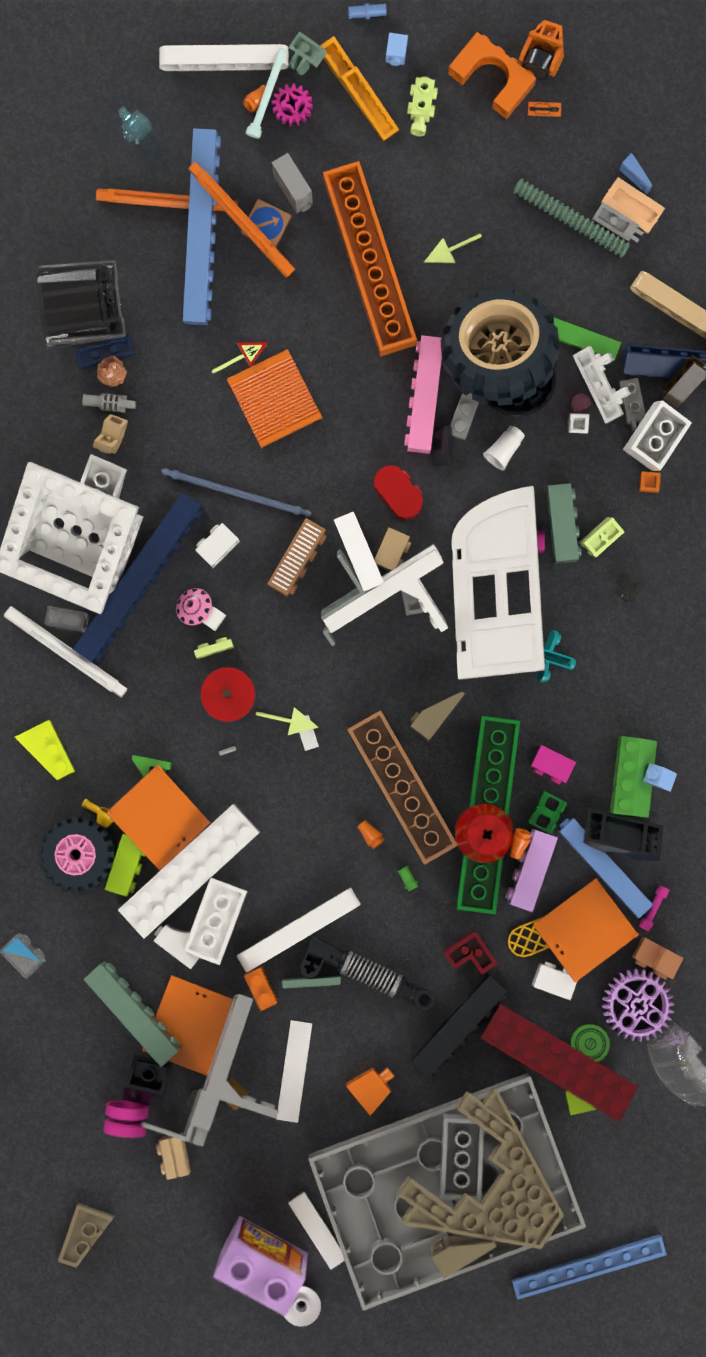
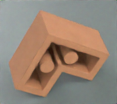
M643 936L632 955L636 959L635 963L643 968H646V966L653 968L652 972L665 980L667 977L674 978L684 959Z

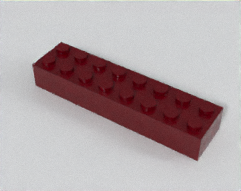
M501 1004L480 1039L616 1122H620L639 1087Z

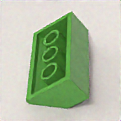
M625 736L618 737L610 813L649 818L652 785L644 782L643 779L649 763L655 764L657 741Z

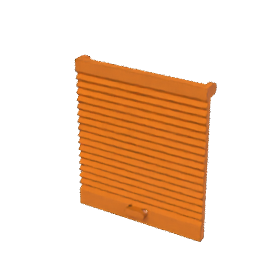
M288 349L227 378L261 449L315 421L322 420V416Z
M156 765L106 812L159 871L210 824L209 820L159 765Z
M597 878L533 924L536 931L574 982H577L639 935Z
M171 975L155 1016L158 1021H162L166 1025L168 1033L171 1036L174 1035L181 1043L182 1049L169 1061L207 1077L233 999Z

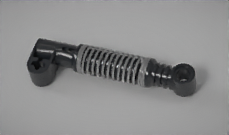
M313 937L301 963V973L307 978L317 976L322 964L325 963L336 968L337 972L342 975L344 974V976L348 974V977L352 976V979L356 978V981L360 980V983L364 981V985L368 983V987L372 985V989L376 987V990L380 989V992L384 991V994L388 991L387 995L391 998L401 999L403 997L404 1001L408 999V1003L412 1001V1004L419 1009L428 1010L434 1004V996L429 989L420 986L417 988L416 984L412 986V982L408 984L405 976L399 974L396 977L397 972H395L392 978L393 970L388 972L389 968L384 970L385 967L381 968V965L377 966V963L373 965V961L369 963V959L365 961V957L361 959V955L357 957V954H355L354 956L353 952L349 950L343 951L316 937ZM307 955L321 961V964L314 963L313 967L316 970L307 971L308 967L305 965H309L312 961L307 958ZM422 994L430 997V1001L427 1004L419 1002V997Z

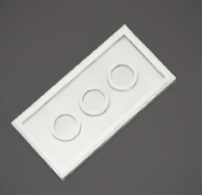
M210 878L183 952L220 965L247 891Z

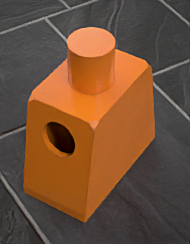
M388 1067L380 1074L375 1068H371L348 1081L346 1087L367 1113L371 1115L391 1092L387 1082L395 1076Z

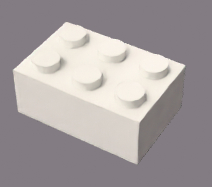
M664 401L654 402L623 450L651 471H659L663 468L692 422Z

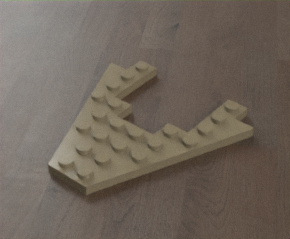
M492 1087L482 1102L469 1092H466L456 1106V1109L499 1141L488 1159L503 1170L480 1203L464 1193L454 1209L408 1176L396 1193L411 1204L400 1221L405 1225L542 1249L564 1215L498 1090Z

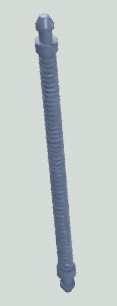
M166 468L162 469L161 472L164 476H171L174 480H184L188 483L191 482V484H198V486H205V488L249 499V501H256V503H263V505H270V507H277V509L281 510L284 509V511L294 513L297 516L311 517L312 514L309 510L301 509L302 507L300 506L294 507L289 504L280 503V501H273V499H266V497H259V495H252V493L248 492L245 493V491L189 476L177 470L171 471Z

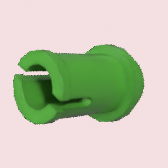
M409 866L397 871L405 885L404 889L407 888L409 892L418 887V880L415 881Z

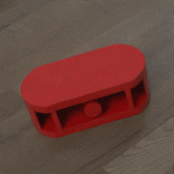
M386 466L380 469L375 476V491L397 519L406 521L415 518L421 511L423 503L422 491L417 485H412L409 481L411 477L405 470L401 471L397 466Z

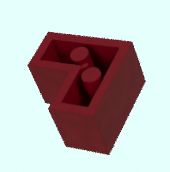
M472 930L443 950L444 955L454 970L469 959L473 961L481 975L498 964L475 930Z

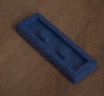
M130 335L75 350L80 370L97 366L106 357L115 356L118 359L135 355Z

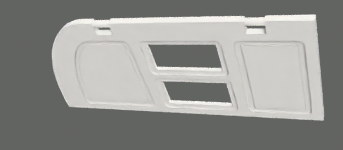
M529 486L499 494L480 503L458 522L453 531L452 563L459 680L545 670L534 487ZM457 550H461L462 559L458 560ZM529 570L531 613L509 615L506 573ZM495 575L497 617L475 620L473 577ZM466 641V651L462 652V642Z

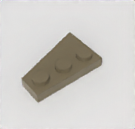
M78 1203L58 1262L77 1268L115 1216Z

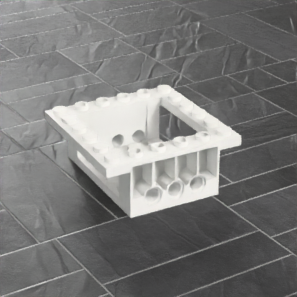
M29 462L0 548V572L101 614L108 595L114 591L123 577L143 516L137 514L139 507ZM56 518H61L64 521V527L56 525ZM74 525L82 529L81 535L74 533ZM91 533L99 535V542H94L91 539ZM32 551L93 578L88 589L19 560V558Z

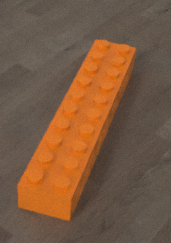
M354 162L323 172V181L380 357L416 346L417 338L360 162Z

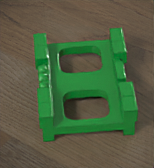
M543 791L538 800L540 803H537L538 806L531 813L527 823L551 835L556 827L555 823L558 821L560 813H563L567 802ZM549 797L559 802L556 811L545 807ZM542 814L550 818L547 828L536 824L539 815Z

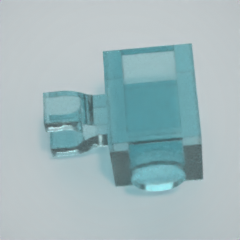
M124 107L118 110L119 117L125 121L121 124L124 131L122 134L129 142L133 141L137 145L153 130L151 122L138 109L132 115Z

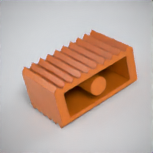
M259 966L244 975L260 1011L275 1005L278 1001L276 994H274L275 991L271 987L272 984H269L270 981L266 977V973H264L263 966Z

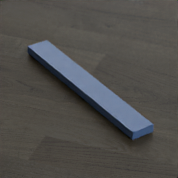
M659 1234L518 1276L511 1280L518 1300L667 1255L662 1237Z

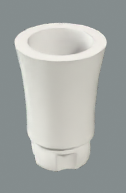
M509 426L499 439L483 453V456L494 467L505 470L525 435L517 427Z

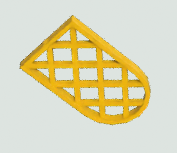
M543 917L519 925L511 931L508 936V946L512 953L520 957H527L549 948L547 944L539 943L541 936L534 930V926L532 929L526 927L532 923L535 924ZM521 928L519 934L516 933V932H514V931H516V930H518V929ZM524 928L530 931L528 938L521 935ZM533 932L539 935L537 942L530 939ZM512 934L518 936L516 942L510 941ZM520 937L527 940L525 946L518 944ZM529 941L535 943L533 950L526 948ZM538 945L544 947L536 951ZM516 946L523 948L521 954L514 952ZM525 950H527V951H529V952H532V953L523 955L524 952H525Z

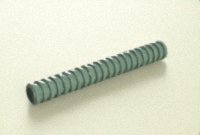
M523 178L516 184L513 190L514 194H519V197H524V200H529V203H534V206L544 209L545 213L549 212L550 216L554 215L555 219L559 218L560 222L564 221L565 225L569 224L570 228L574 227L575 231L579 230L580 234L584 233L585 237L589 236L590 240L594 239L595 243L599 242L600 246L604 245L605 249L609 248L610 252L614 251L615 255L619 254L620 258L625 255L630 247L629 242L625 243L624 239L620 240L619 236L615 237L614 233L610 234L609 230L605 231L604 227L600 228L599 224L595 225L594 221L590 222L589 218L585 219L584 215L580 216L579 212L575 213L574 209L570 210L569 206L565 207L564 203L560 204L559 200L555 201L553 196L550 198L548 193L545 195L543 190L540 192L538 187L535 189L533 184L530 186L528 181L525 183Z

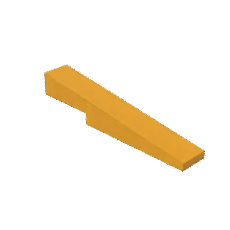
M333 36L320 45L327 51L323 58L381 139L385 141L399 131L357 66L354 67L336 38Z

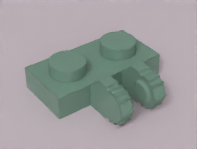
M299 31L289 46L295 52L289 62V66L292 70L297 69L299 75H303L309 69V64L317 68L327 54V51Z

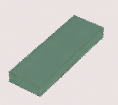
M341 975L286 978L282 980V988L340 985Z

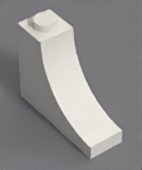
M166 924L164 927L160 926L155 932L156 938L154 942L191 969L199 959V957L183 952L190 931L178 930Z

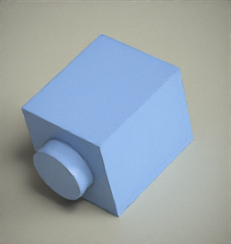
M389 33L386 51L387 63L393 66L404 65L408 35Z
M649 763L643 781L671 792L677 773Z

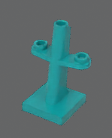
M552 630L548 635L544 647L545 670L538 671V682L543 683L550 679L549 663L573 670L576 665L574 658L553 652L555 645H558L561 640V634L558 631Z

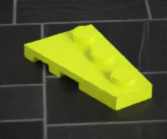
M50 720L15 737L56 780L75 772Z

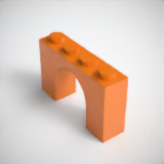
M477 32L451 63L448 74L463 85L472 73L482 65L491 64L501 68L506 74L508 83L493 101L492 109L505 119H508L533 88L536 77L531 70L523 68L517 59L510 58L501 47L492 44L487 36Z

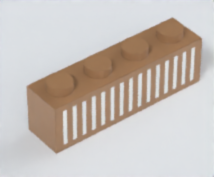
M305 518L267 585L286 597L290 594L293 595L298 587L296 583L299 577L303 579L308 570L306 568L308 562H313L318 553L315 551L318 545L322 546L327 538V535H325L326 529Z

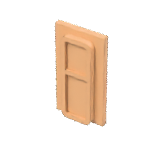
M619 177L601 201V203L607 204L639 225L638 228L647 234L665 209Z

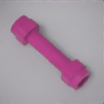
M661 885L658 886L655 891L656 896L652 902L653 906L648 910L645 918L642 917L639 927L650 931L654 924L652 920L663 898L666 899L669 889Z

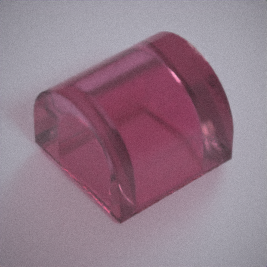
M577 394L573 397L569 409L571 413H580L589 409L592 403L587 395Z

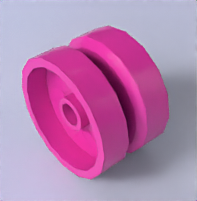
M130 1101L107 1102L105 1114L110 1118L104 1121L103 1132L108 1135L126 1138L145 1136L147 1128L142 1127L141 1122H144L143 1120L148 1117L149 1106Z

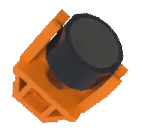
M544 20L535 30L529 33L519 61L520 65L525 69L531 70L537 79H546L548 75L554 77L564 58L562 25ZM545 51L554 53V54H555L554 58H552V57H551L548 53H546Z

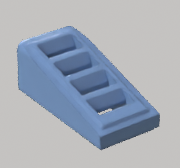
M631 153L622 162L619 171L647 195L653 185Z

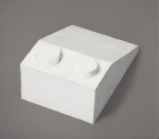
M91 454L80 483L119 499L127 470Z

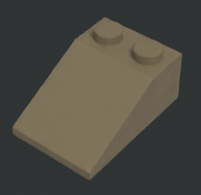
M457 693L423 710L420 714L416 712L409 721L412 723L410 728L429 741L464 696V693Z
M465 1235L439 1237L430 1246L431 1257L445 1279L494 1249L496 1244L493 1240Z

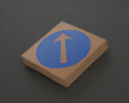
M257 199L248 218L277 247L292 215Z

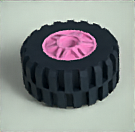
M74 817L56 823L50 831L46 832L44 835L45 839L40 844V847H42L41 852H39V858L42 861L40 866L41 869L45 870L46 874L44 875L46 878L53 881V885L59 886L65 891L80 892L98 886L107 878L115 859L116 846L113 845V837L107 832L106 828L95 820L85 817ZM76 849L81 853L79 859L75 856Z

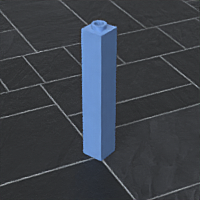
M567 818L559 825L560 829L558 832L637 918H640L653 906L605 852H601L583 843L585 830L575 819L571 818L569 820Z

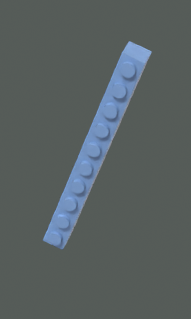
M193 128L191 165L196 161L219 184V175H216V167L220 166V156L217 155V148L221 147V136H218L217 131L213 129ZM192 173L190 178L183 322L185 324L207 325L208 320H211V309H208L209 301H212V290L209 287L210 282H213V270L210 269L215 257V253L212 251V244H215L216 240L213 225H216L217 214L214 213V206H217V202L197 182Z

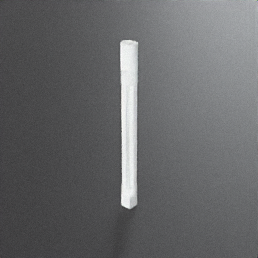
M10 606L4 614L6 619L110 692H114L121 698L126 693L127 688L121 685L118 680L14 607Z

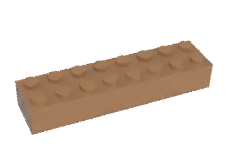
M378 711L347 729L423 864H427L458 846L382 711Z

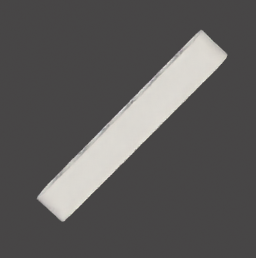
M281 44L162 46L159 48V68L164 71L272 70L279 49L284 48L286 54L280 70L289 67V48Z
M349 888L239 953L237 958L247 973L355 909L361 903L352 888Z

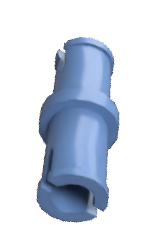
M365 3L364 6H348L349 19L364 17L365 19H370V17L386 16L387 14L385 3L376 5Z

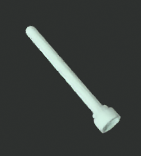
M284 48L278 51L254 122L247 127L245 134L250 137L260 139L262 133L260 125L286 54Z

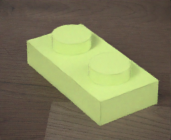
M227 637L216 640V644L209 646L208 643L197 646L198 649L194 650L196 658L200 659L232 649L234 645L231 639L227 640Z

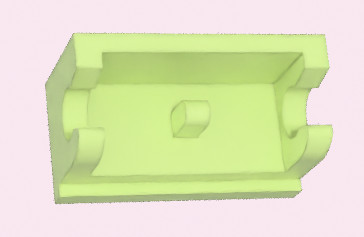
M607 517L579 541V544L588 550L587 553L589 555L597 557L619 538L624 531L614 518Z

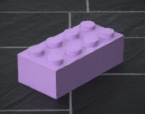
M531 829V841L522 854L521 859H518L520 864L518 869L515 868L511 879L514 882L512 887H508L505 898H507V902L510 905L533 912L558 838Z

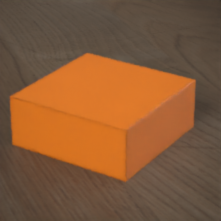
M641 471L639 491L658 493L661 473Z

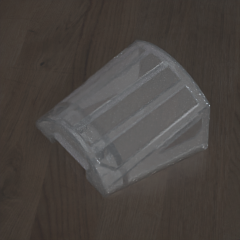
M673 1023L647 1044L653 1068L664 1085L677 1097L693 1106L706 1105V1067L696 1056L702 1049L687 1031Z

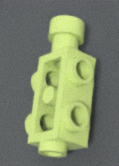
M428 77L416 78L415 85H411L410 96H413V102H409L407 114H411V120H414V123L411 124L410 133L415 136H424L426 132L425 122H429L430 117H434L435 106L432 105V99L437 98L438 88L434 87L435 80H431Z

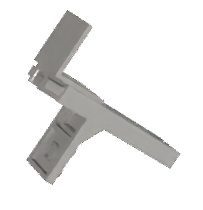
M240 994L234 995L203 1090L198 1089L184 1134L181 1135L145 1122H141L142 1127L203 1147L219 1100L275 1119L277 1118L279 1111L274 1109L275 1105L261 1101V1104L255 1103V1098L243 1095L241 1098L226 1081L253 1001L252 998Z

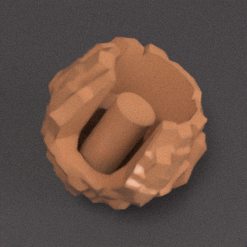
M106 357L97 365V378L102 384L114 387L118 386L119 383H123L127 370L123 367V362L117 357Z

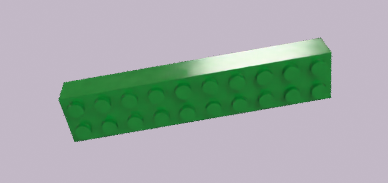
M487 716L480 717L468 808L478 804H490L500 808L508 815L520 721ZM484 829L482 838L490 840L491 830L487 831ZM462 854L456 909L496 914L503 857L493 862L480 863Z

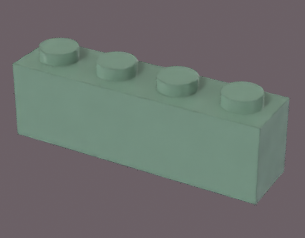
M571 483L548 485L546 494L554 564L577 562L579 556H581V546L577 545L579 527L575 526V519H577V508L573 507L575 489H571Z

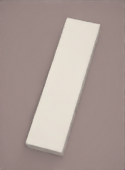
M304 1191L290 1200L288 1204L329 1268L333 1269L345 1261L337 1240L306 1192Z

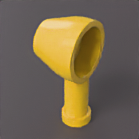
M88 799L83 801L82 808L96 813V822L101 826L108 828L114 822L106 814L109 809L99 807Z

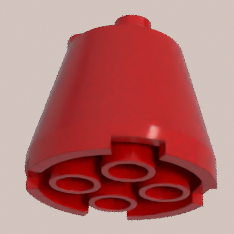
M478 804L465 810L459 817L455 828V840L458 848L466 857L476 862L489 863L500 859L508 852L512 844L514 829L510 818L503 810L490 804ZM484 829L487 831L491 830L490 840L482 838Z

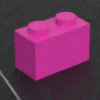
M539 745L530 767L533 768L532 771L541 776L547 774L551 776V781L560 785L561 782H567L576 762L547 747Z

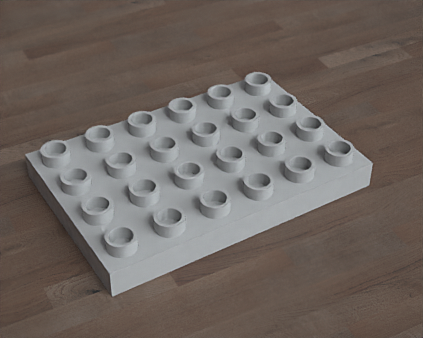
M529 1073L472 1093L474 1097L482 1102L492 1087L498 1090L564 1215L546 1242L585 1228V1222ZM462 1097L309 1154V1163L363 1311L532 1248L495 1241L496 1247L444 1279L431 1257L430 1246L439 1237L445 1238L446 1236L460 1234L405 1225L400 1221L411 1204L396 1193L408 1176L441 1200L440 1174L443 1114H462L456 1109ZM485 1130L483 1138L481 1201L503 1170L488 1159L499 1141ZM441 1200L452 1209L459 1202L457 1200Z

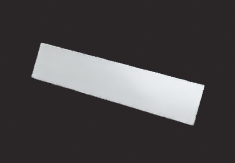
M354 511L334 519L363 591L383 584V579Z
M292 1020L290 1022L278 1105L279 1112L276 1120L298 1123L312 1023Z

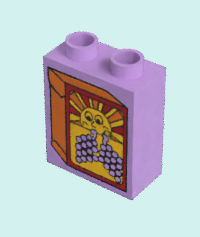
M239 1216L221 1249L213 1277L286 1317L305 1281L308 1253Z

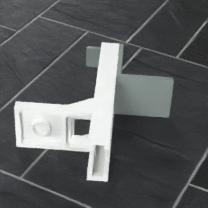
M434 544L383 575V584L363 591L357 574L341 549L337 551L338 559L357 588L321 610V618L326 624V627L323 628V633L332 646L336 644V641L331 633L400 590L419 599V604L425 613L429 612L430 622L435 629L439 628L441 632L448 629L445 618L419 579L443 564L442 556Z

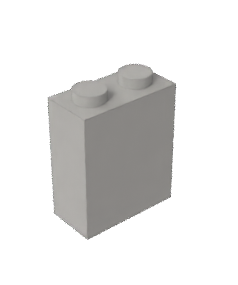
M286 153L272 162L273 176L296 213L300 211L305 212L313 204L312 190L290 155Z

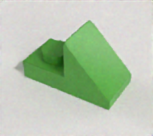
M132 755V760L143 777L156 765H159L165 773L166 770H171L172 762Z

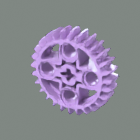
M634 969V974L626 970L627 976L619 973L621 979L618 980L613 977L615 984L608 983L611 990H604L608 997H602L607 1002V1004L602 1005V1008L607 1009V1011L603 1012V1015L609 1016L606 1022L608 1024L613 1022L610 1028L612 1030L618 1028L616 1034L620 1035L623 1032L624 1039H627L628 1035H630V1040L634 1041L635 1036H637L638 1041L642 1042V1036H644L649 1041L650 1034L656 1038V1031L663 1033L660 1028L661 1026L668 1028L665 1020L672 1021L668 1013H674L673 1010L669 1009V1006H674V1003L668 999L673 998V995L666 994L670 991V988H663L666 984L664 980L658 983L659 976L656 975L652 978L653 972L650 971L646 976L644 969H642L641 974H639L637 969ZM631 981H642L635 992L625 985ZM652 984L654 987L653 992L646 994L645 987ZM620 989H626L627 991L624 998H618V991ZM659 994L662 999V1011L652 1005ZM614 999L624 1006L617 1017L614 1012ZM635 1002H638L642 1005L640 1009L638 1007L636 1008V1006L634 1005ZM653 1012L658 1013L656 1021H650L649 1019L650 1014ZM630 1016L631 1023L624 1026L622 1024L623 1018ZM641 1019L651 1025L641 1030L634 1029Z

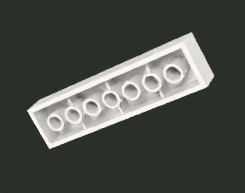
M235 804L231 805L121 906L118 911L143 939L146 938L254 839L260 831Z

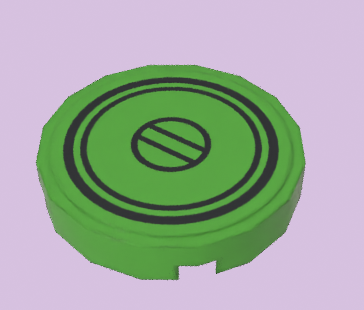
M585 1024L579 1026L573 1032L571 1046L598 1062L607 1055L610 1041L607 1033L600 1026Z

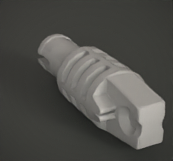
M103 393L97 396L83 394V406L99 407L103 411L125 413L126 409H136V401L127 400L125 395Z

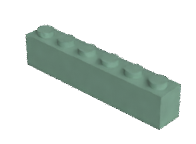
M105 961L102 962L83 980L162 1067L182 1049L180 1041L174 1035L171 1036L168 1033L166 1025L154 1017L155 1014L150 1007L144 1006L141 1002V997L128 988V982L115 973L116 969L114 966Z

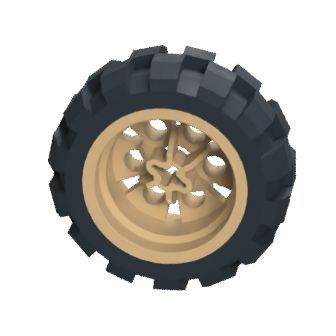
M500 288V292L490 293V289L477 292L475 294L476 298L471 301L466 298L454 309L455 315L451 314L448 317L442 330L441 353L443 366L447 376L452 379L453 385L466 396L472 393V400L487 405L489 400L497 401L498 406L511 405L512 399L520 397L523 401L536 394V386L544 387L552 377L553 368L557 365L559 357L558 328L554 325V317L543 304L538 307V300L525 292L522 295H517L512 288Z

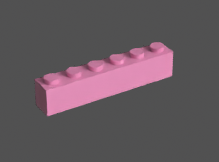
M421 335V341H417L416 352L419 353V359L414 361L413 371H417V376L412 378L411 390H415L414 397H410L409 408H412V416L408 415L407 427H410V433L405 435L404 443L405 446H408L407 451L430 454L442 360V338Z

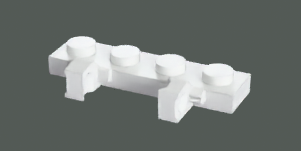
M588 346L573 355L605 423H609L624 415L620 405L623 403L622 399L631 393L628 387L618 391L615 388L612 389L603 372L606 370L604 365L614 360L612 354L607 353L601 356L598 353L595 355L592 347Z

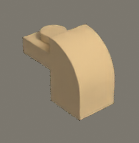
M110 414L104 420L101 434L94 440L93 447L102 453L115 454L124 437L128 420Z

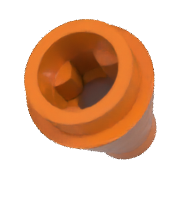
M265 85L245 96L243 105L249 112L253 113L258 110L266 88Z
M366 820L358 825L357 828L360 830L368 847L371 846L372 849H375L385 840L382 837L383 834Z
M519 828L513 832L510 852L512 858L521 859L522 854L531 841L530 832Z

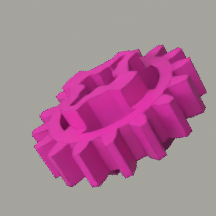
M286 84L285 90L279 88V94L274 93L275 100L272 101V106L274 107L272 108L273 114H277L276 119L280 120L282 118V124L284 125L286 122H289L290 127H292L293 122H296L297 126H299L300 120L306 122L305 116L310 117L311 112L309 110H313V104H311L312 97H308V90L303 92V87L299 86L297 89L295 84L292 85V88H289ZM290 100H291V102L293 103V105L295 106V110H294L293 107L291 106Z

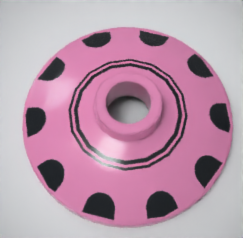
M199 588L189 589L184 592L176 605L178 618L187 625L202 623L209 616L212 609V601L209 594Z

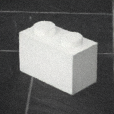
M223 523L220 526L218 524L215 525L210 531L211 535L207 539H201L196 545L198 547L196 552L212 568L240 542Z
M545 961V964L539 963L532 986L571 1000L577 982L572 980L564 968L561 971L555 969L556 965Z

